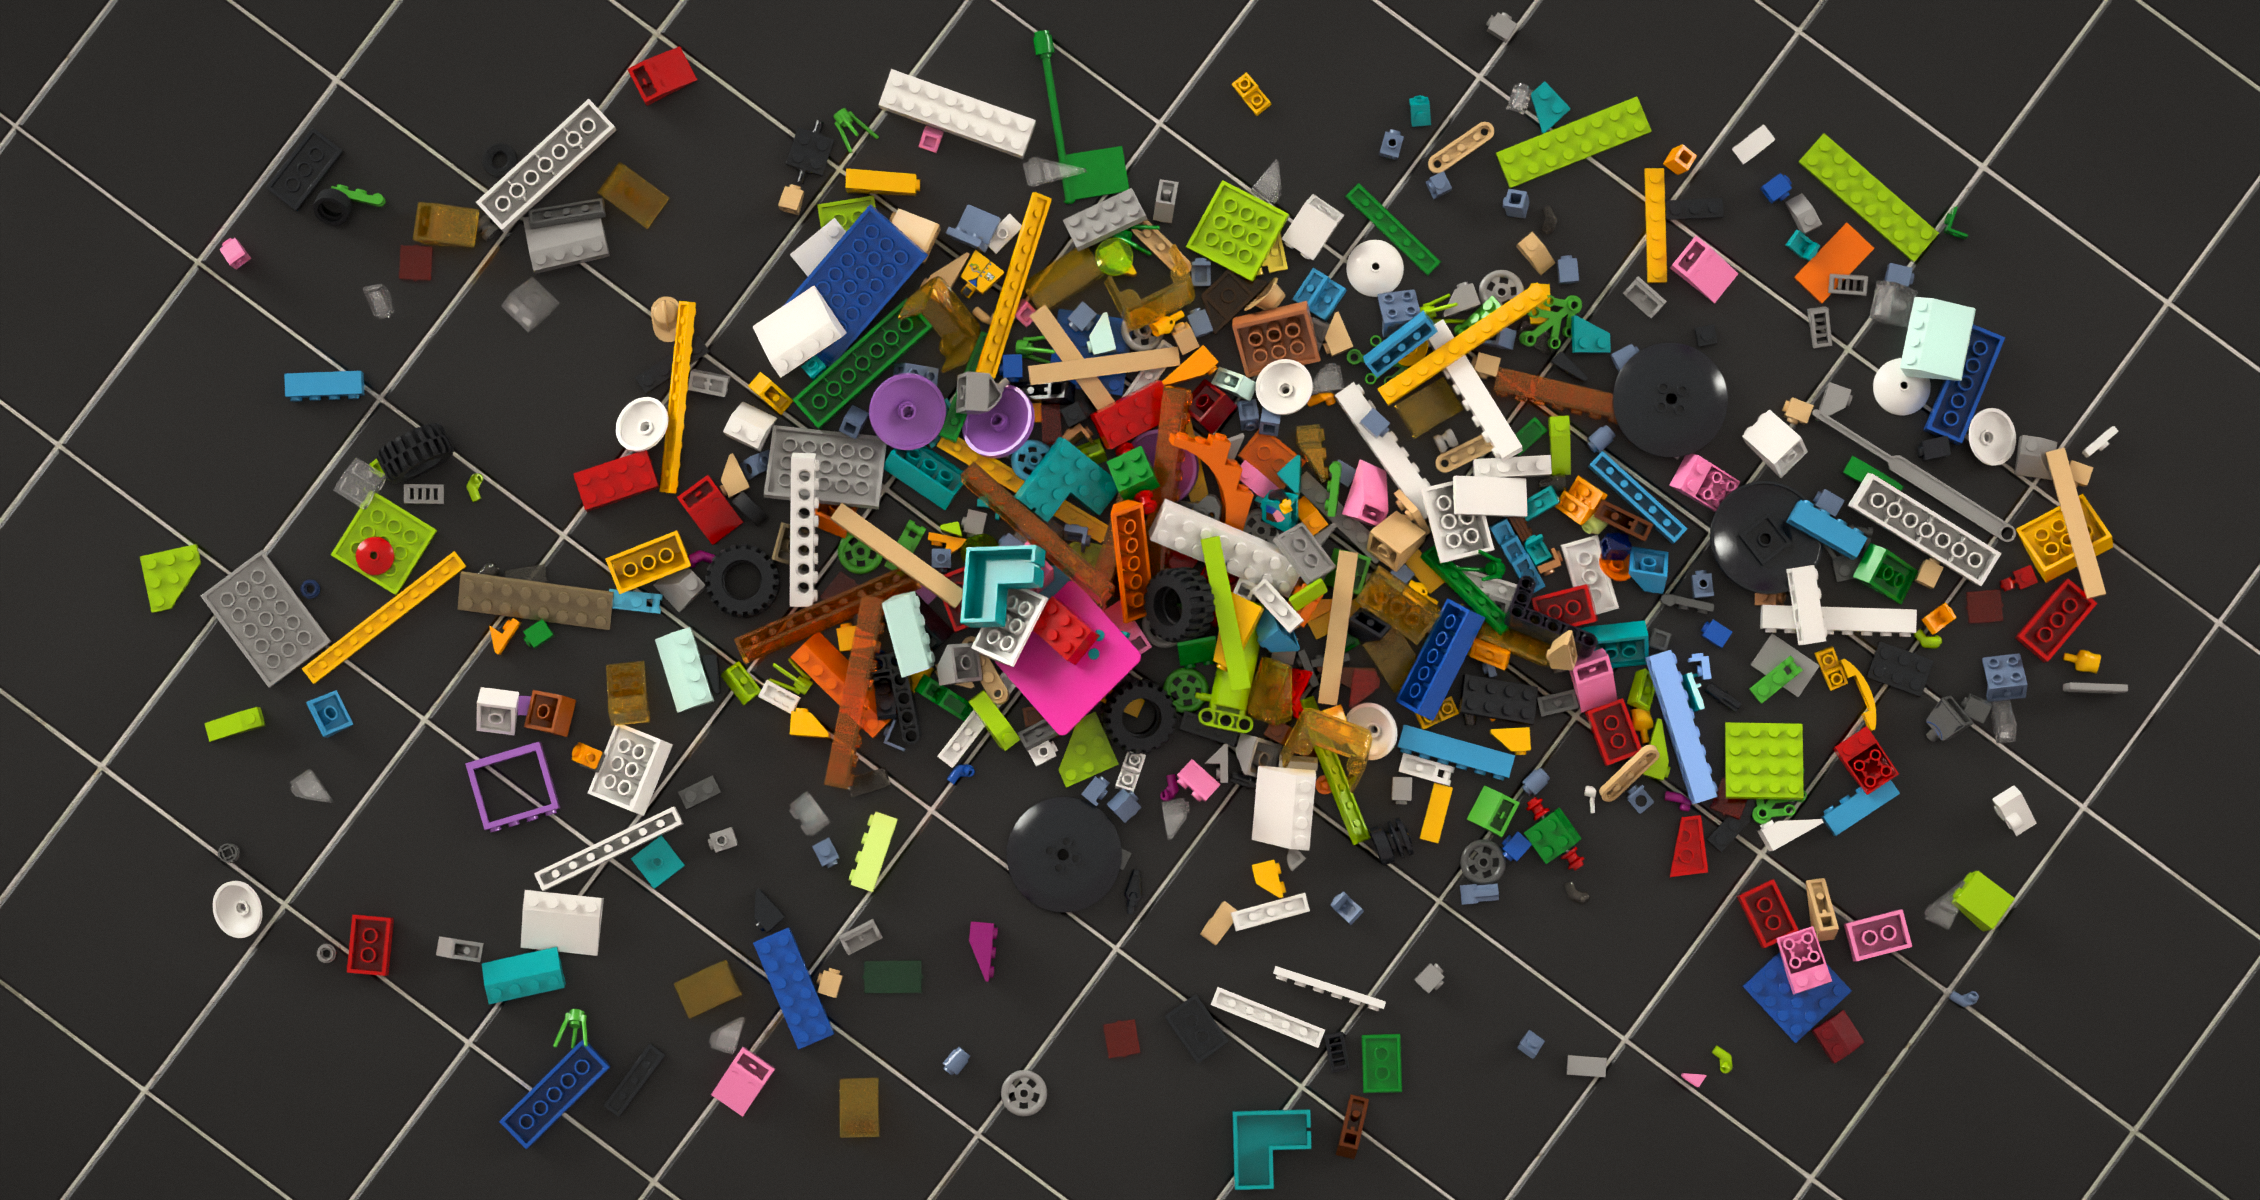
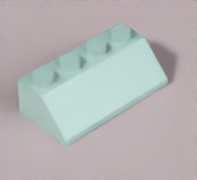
M915 591L894 595L883 602L882 607L901 677H906L934 666L935 656L930 650V637L924 628L925 619L920 613V600L916 596Z
M688 627L655 639L677 713L714 702L692 628Z

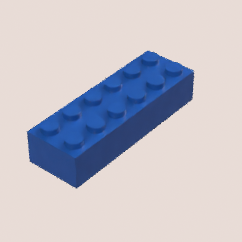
M1973 324L1962 380L1943 381L1923 431L1937 437L1948 436L1949 442L1956 445L1962 444L2005 337Z
M1447 598L1395 701L1433 721L1485 617Z
M790 927L753 942L798 1050L834 1035L832 1025Z
M581 1040L499 1122L525 1149H528L611 1066L589 1043L585 1047L584 1041Z

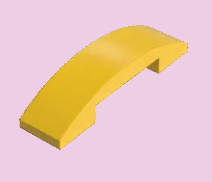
M1842 659L1839 663L1843 668L1846 679L1854 677L1868 709L1867 712L1861 714L1869 730L1873 731L1876 727V707L1872 692L1857 668L1846 659Z

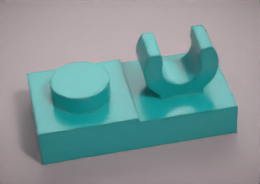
M1548 486L1527 499L1526 521L1536 518L1561 503L1552 486Z
M1690 672L1682 675L1683 682L1681 683L1683 689L1688 693L1689 700L1687 702L1689 708L1696 712L1704 709L1705 706L1697 689L1701 686V683L1696 684L1694 681L1698 674Z

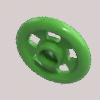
M848 532L846 538H842L838 545V557L843 567L855 574H866L875 570L883 557L876 553L874 560L868 558L872 549L860 540L851 546L848 542L854 536ZM859 548L864 549L863 555L857 553ZM851 551L853 559L848 560L845 552ZM857 560H865V566H857Z
M1183 667L1174 670L1168 675L1163 685V689L1167 691L1168 695L1171 696L1172 692H1177L1180 698L1175 701L1173 699V705L1176 706L1177 712L1180 713L1185 711L1195 712L1205 704L1206 701L1195 698V688H1201V693L1209 694L1206 678L1202 673L1193 668L1185 669ZM1189 675L1196 678L1194 684L1187 681ZM1179 677L1182 682L1176 687L1173 681ZM1183 687H1188L1190 692L1184 694L1182 692ZM1192 699V705L1184 706L1183 700Z

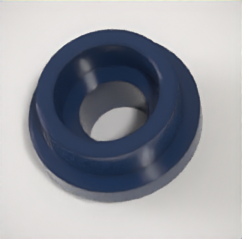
M306 580L301 585V593L304 597L313 599L320 593V586L315 580ZM309 586L314 587V591L312 593H309L307 591V588Z

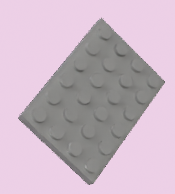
M773 425L764 498L791 500L792 454L816 453V459L819 460V471H816V478H819V490H816L815 497H819L820 504L840 506L843 503L849 507L879 510L887 444L878 436L859 434L854 439L842 432ZM808 471L800 472L802 477H810V473ZM806 489L800 491L802 496L807 497L810 495Z
M263 550L201 595V598L269 688L332 642Z

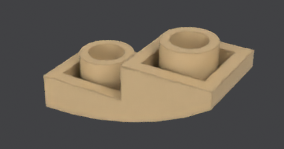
M1226 901L1222 902L1214 916L1208 920L1200 935L1212 944L1217 945L1233 923L1231 913L1237 910Z

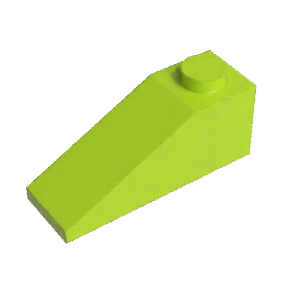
M1569 416L1549 417L1551 476L1571 475Z
M984 690L968 701L1000 748L1006 751L1021 740Z
M260 707L247 709L204 723L209 742L265 727Z
M1657 718L1648 745L1656 746L1659 758L1642 775L1663 781L1664 777L1668 778L1671 767L1668 766L1669 759L1662 719Z

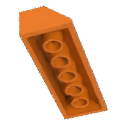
M1129 499L1114 504L1111 510L1123 623L1125 624L1147 615L1146 610H1144V594L1147 593L1146 587L1148 583H1151L1143 503Z
M819 631L791 656L873 739L893 720H878L874 685L865 676L853 675L850 671L851 662Z

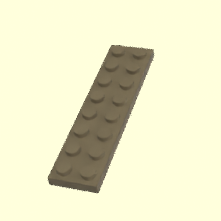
M461 572L457 610L538 621L543 619L545 622L610 630L614 592Z

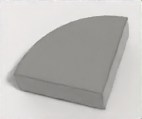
M1289 849L1287 864L1290 870L1293 871L1306 858L1299 850Z

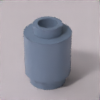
M1607 425L1600 427L1587 438V446L1594 453L1596 451L1600 453L1613 442L1615 434Z
M1539 767L1522 781L1524 785L1522 789L1529 796L1531 794L1535 796L1548 784L1547 781L1550 777Z
M960 1047L956 1050L954 1049L944 1060L943 1064L945 1066L943 1069L951 1076L954 1073L958 1075L969 1062L970 1055Z

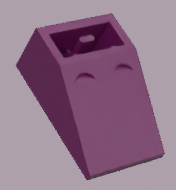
M971 921L969 942L984 979L989 982L990 978L994 977V966H991V959H995L996 947H993V939H997L998 928H995L994 923Z

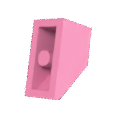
M236 238L226 240L222 244L223 247L220 248L229 265L236 270L252 259Z

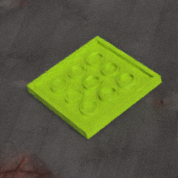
M1222 180L1188 241L1186 248L1253 282L1290 215Z
M371 490L331 555L397 595L437 530ZM370 537L385 539L394 550V562L391 568L380 575L365 573L356 562L358 546L362 541ZM372 552L371 558L376 559L377 553Z
M1725 722L1726 799L1803 800V724Z

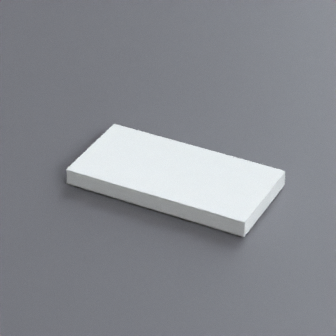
M1453 476L1454 515L1527 517L1526 478Z
M1598 535L1560 545L1572 587L1589 584L1597 615L1619 609L1611 578L1604 574L1599 565V557L1603 551Z

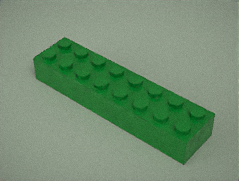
M906 298L793 399V402L820 430L933 329V326Z

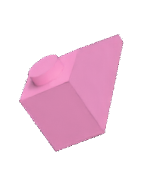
M1246 460L1240 465L1243 470L1239 482L1248 486L1256 496L1264 498L1270 490L1279 489Z

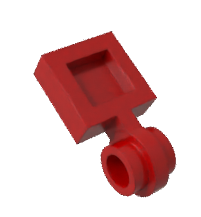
M2029 565L2012 572L2015 580L2009 577L2000 581V587L2005 592L2015 588L2014 584L2017 583L2019 590L2038 583L2032 566Z

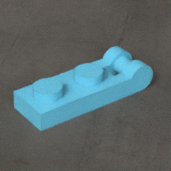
M609 589V592H614L612 609L661 614L660 601L663 598L662 594L627 591L619 595L618 590ZM647 599L653 600L652 607L647 606Z

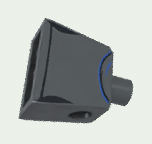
M1951 695L1940 699L1926 719V723L1931 727L1926 736L1932 742H1935L1938 738L1942 741L1950 740L1970 727L1974 722Z

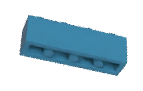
M1423 310L1364 355L1365 364L1378 378L1437 333L1438 330L1435 323Z
M364 372L284 374L285 397L290 398V401L293 402L302 401V398H310V401H319L321 397H329V400H340V396H348V399H360L359 396L365 395Z
M1800 500L1796 503L1786 521L1788 524L1851 560L1858 557L1867 540V537L1864 536L1861 530L1851 529L1845 521L1830 517L1831 514L1823 509H1816L1813 507L1814 504L1808 500Z
M1889 780L1868 795L1859 787L1855 790L1856 794L1852 797L1847 795L1839 800L1840 805L1835 808L1832 805L1823 811L1824 815L1821 818L1832 835L1837 836L1899 795L1900 793L1893 782Z

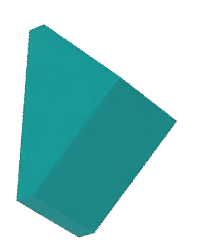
M1296 455L1277 473L1278 478L1298 497H1300L1301 455Z

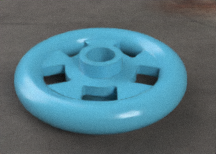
M1027 440L1021 448L1011 455V466L1015 474L1023 481H1026L1029 474L1025 473L1023 469L1026 467L1033 471L1042 459L1041 454H1046L1050 447L1038 440ZM1034 447L1036 452L1029 453L1028 448ZM1020 454L1025 455L1024 462L1018 461ZM1031 459H1036L1037 463L1031 462Z

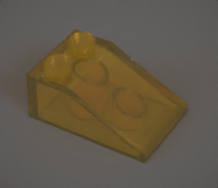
M620 162L597 192L646 229H648L669 200V197Z
M1444 377L1395 406L1414 439H1417L1464 410Z
M1266 656L1261 658L1248 697V716L1275 726L1292 720L1291 665Z
M727 960L674 983L689 1019L742 995Z

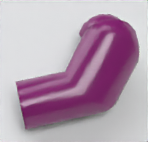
M702 550L690 554L688 558L691 568L696 567L697 563L701 561L712 563L715 555Z
M1175 774L1166 776L1168 786L1160 794L1163 801H1171L1179 791Z
M1666 791L1665 800L1681 803L1680 810L1688 812L1690 810V805L1692 804L1687 797L1681 793Z

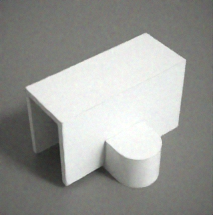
M2014 785L1992 799L1995 804L1994 809L2003 821L2005 820L2008 828L2012 829L2016 836L2037 824L2022 793Z

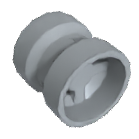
M1451 428L1446 430L1444 434H1438L1433 437L1441 454L1446 452L1448 448H1454L1459 445Z

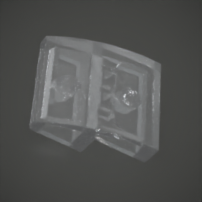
M355 458L345 470L333 491L366 510L374 494L380 492L387 478L359 458Z

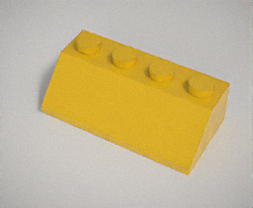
M677 530L606 558L619 595L691 567L685 546Z

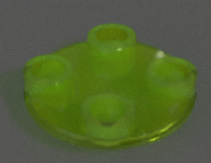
M1109 238L1101 242L1097 247L1095 261L1103 273L1110 276H1119L1127 272L1131 267L1133 251L1130 245L1123 239Z

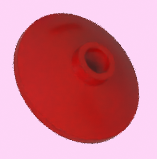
M370 537L362 541L358 546L356 562L365 573L380 575L391 568L394 562V550L385 539ZM372 552L377 553L376 559L371 558Z

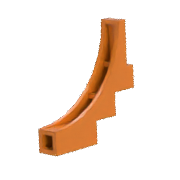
M1177 432V434L1170 433L1169 441L1173 446L1196 455L1213 472L1219 485L1221 503L1223 505L1220 522L1243 531L1254 494L1248 486L1238 484L1243 469L1238 464V461L1227 459L1231 442L1226 438L1227 436L1216 433L1215 435L1209 434L1208 438L1205 439L1200 436H1195V438L1188 437L1189 435L1182 432Z

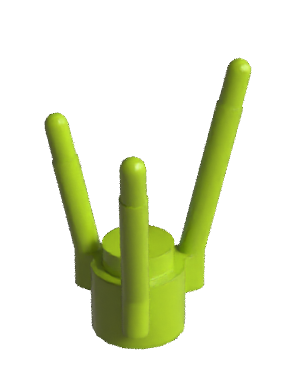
M1447 294L1429 303H1425L1419 308L1420 312L1424 310L1430 319L1437 323L1442 319H1433L1437 317L1436 312L1456 307L1458 303L1435 308L1433 305L1451 296ZM1443 319L1445 323H1463L1466 321L1464 319Z
M791 658L788 661L801 675L798 678L774 663L773 667L793 680L795 687L771 678L769 681L798 695L800 693L803 695L807 693L813 684L810 681L811 677L806 675Z

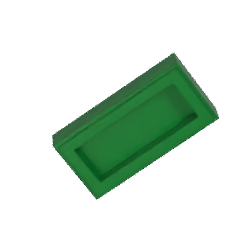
M1536 417L1531 419L1515 434L1523 450L1517 454L1518 456L1548 431Z

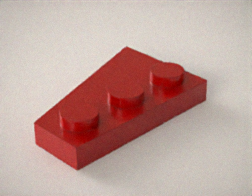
M1701 815L1681 817L1670 877L1707 873L1708 865Z

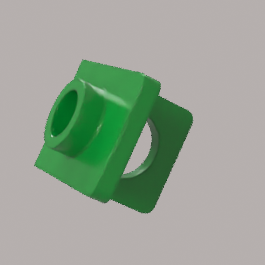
M1955 206L1952 208L1951 214L1947 213L1944 233L1965 240L1968 234L1951 229L1958 208Z

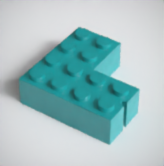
M1058 437L1013 496V499L1026 509H1029L1038 519L1048 523L1068 495H1071L1093 514L1100 515L1116 495L1118 489L1110 474L1068 440Z
M1037 545L967 547L960 623L970 628L1005 627L1008 589L1043 588L1044 571L1041 568L1045 567L1046 550Z
M1310 1109L1232 1111L1234 1189H1274L1273 1150L1311 1149V1131H1306V1127H1311Z

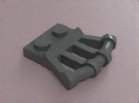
M1854 524L1848 525L1851 529L1861 530L1867 537L1864 550L1854 560L1841 553L1837 557L1833 550L1824 544L1823 547L1831 558L1836 583L1855 579L1853 575L1871 543L1873 527L1868 526V528L1854 526Z

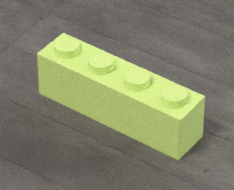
M878 812L870 815L867 824L870 826L869 832L864 833L861 841L864 847L862 852L858 851L855 862L858 863L856 870L852 869L849 880L852 881L851 885L874 892L898 819Z

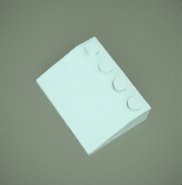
M1915 297L1900 369L1905 376L1961 381L1976 309L1934 298Z

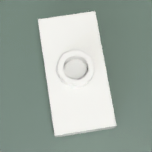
M1009 213L999 223L988 247L997 254L1021 230L1022 225Z
M2115 426L2110 427L2082 451L2083 455L2087 458L2096 450L2102 451L2109 445L2108 440L2118 432Z
M766 680L758 695L763 700L790 714L791 711L796 709L801 697L769 680Z

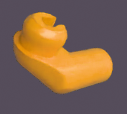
M1331 392L1318 393L1311 396L1307 404L1311 407L1325 401L1326 405L1330 406L1336 402V399L1334 398L1335 395Z

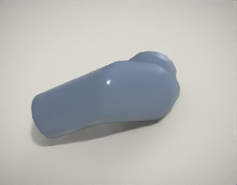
M1953 990L1949 999L1962 1007H1967L1975 1004L1979 999V995L1975 991L1960 995Z

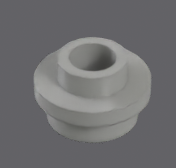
M323 944L317 950V957L323 963H330L336 957V949L330 944ZM325 950L330 951L329 957L324 956Z

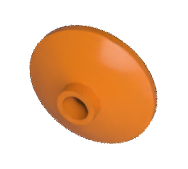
M1611 547L1601 553L1599 565L1606 576L1616 581H1626L1631 578L1629 575L1630 555L1626 551Z

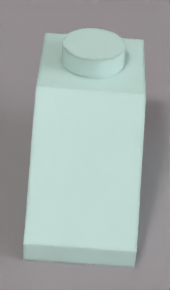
M1107 312L1102 314L1089 336L1090 341H1087L1089 353L1093 352L1094 357L1116 351Z
M1222 367L1218 368L1211 382L1214 386L1248 401L1251 400L1256 387V382L1246 376Z

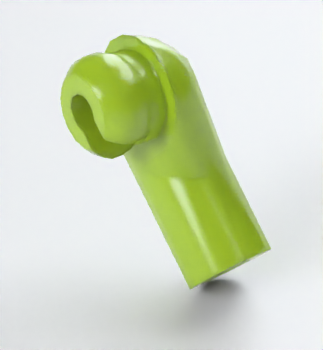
M480 473L473 474L466 485L472 502L481 499L478 489L483 481V476Z
M1921 629L1913 634L1924 648L1936 649L1942 644L1940 636L1927 637Z
M1716 1045L1712 1054L1720 1059L1721 1072L1727 1074L1733 1068L1732 1056Z

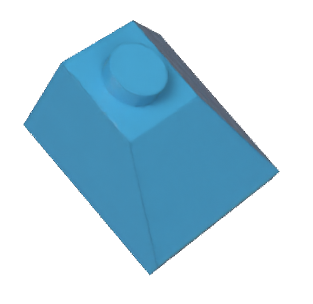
M1631 546L1629 575L1644 591L1663 594L1667 580L1669 552Z
M1265 608L1256 628L1259 645L1262 648L1266 647L1270 652L1300 650L1294 631L1289 633L1270 611Z

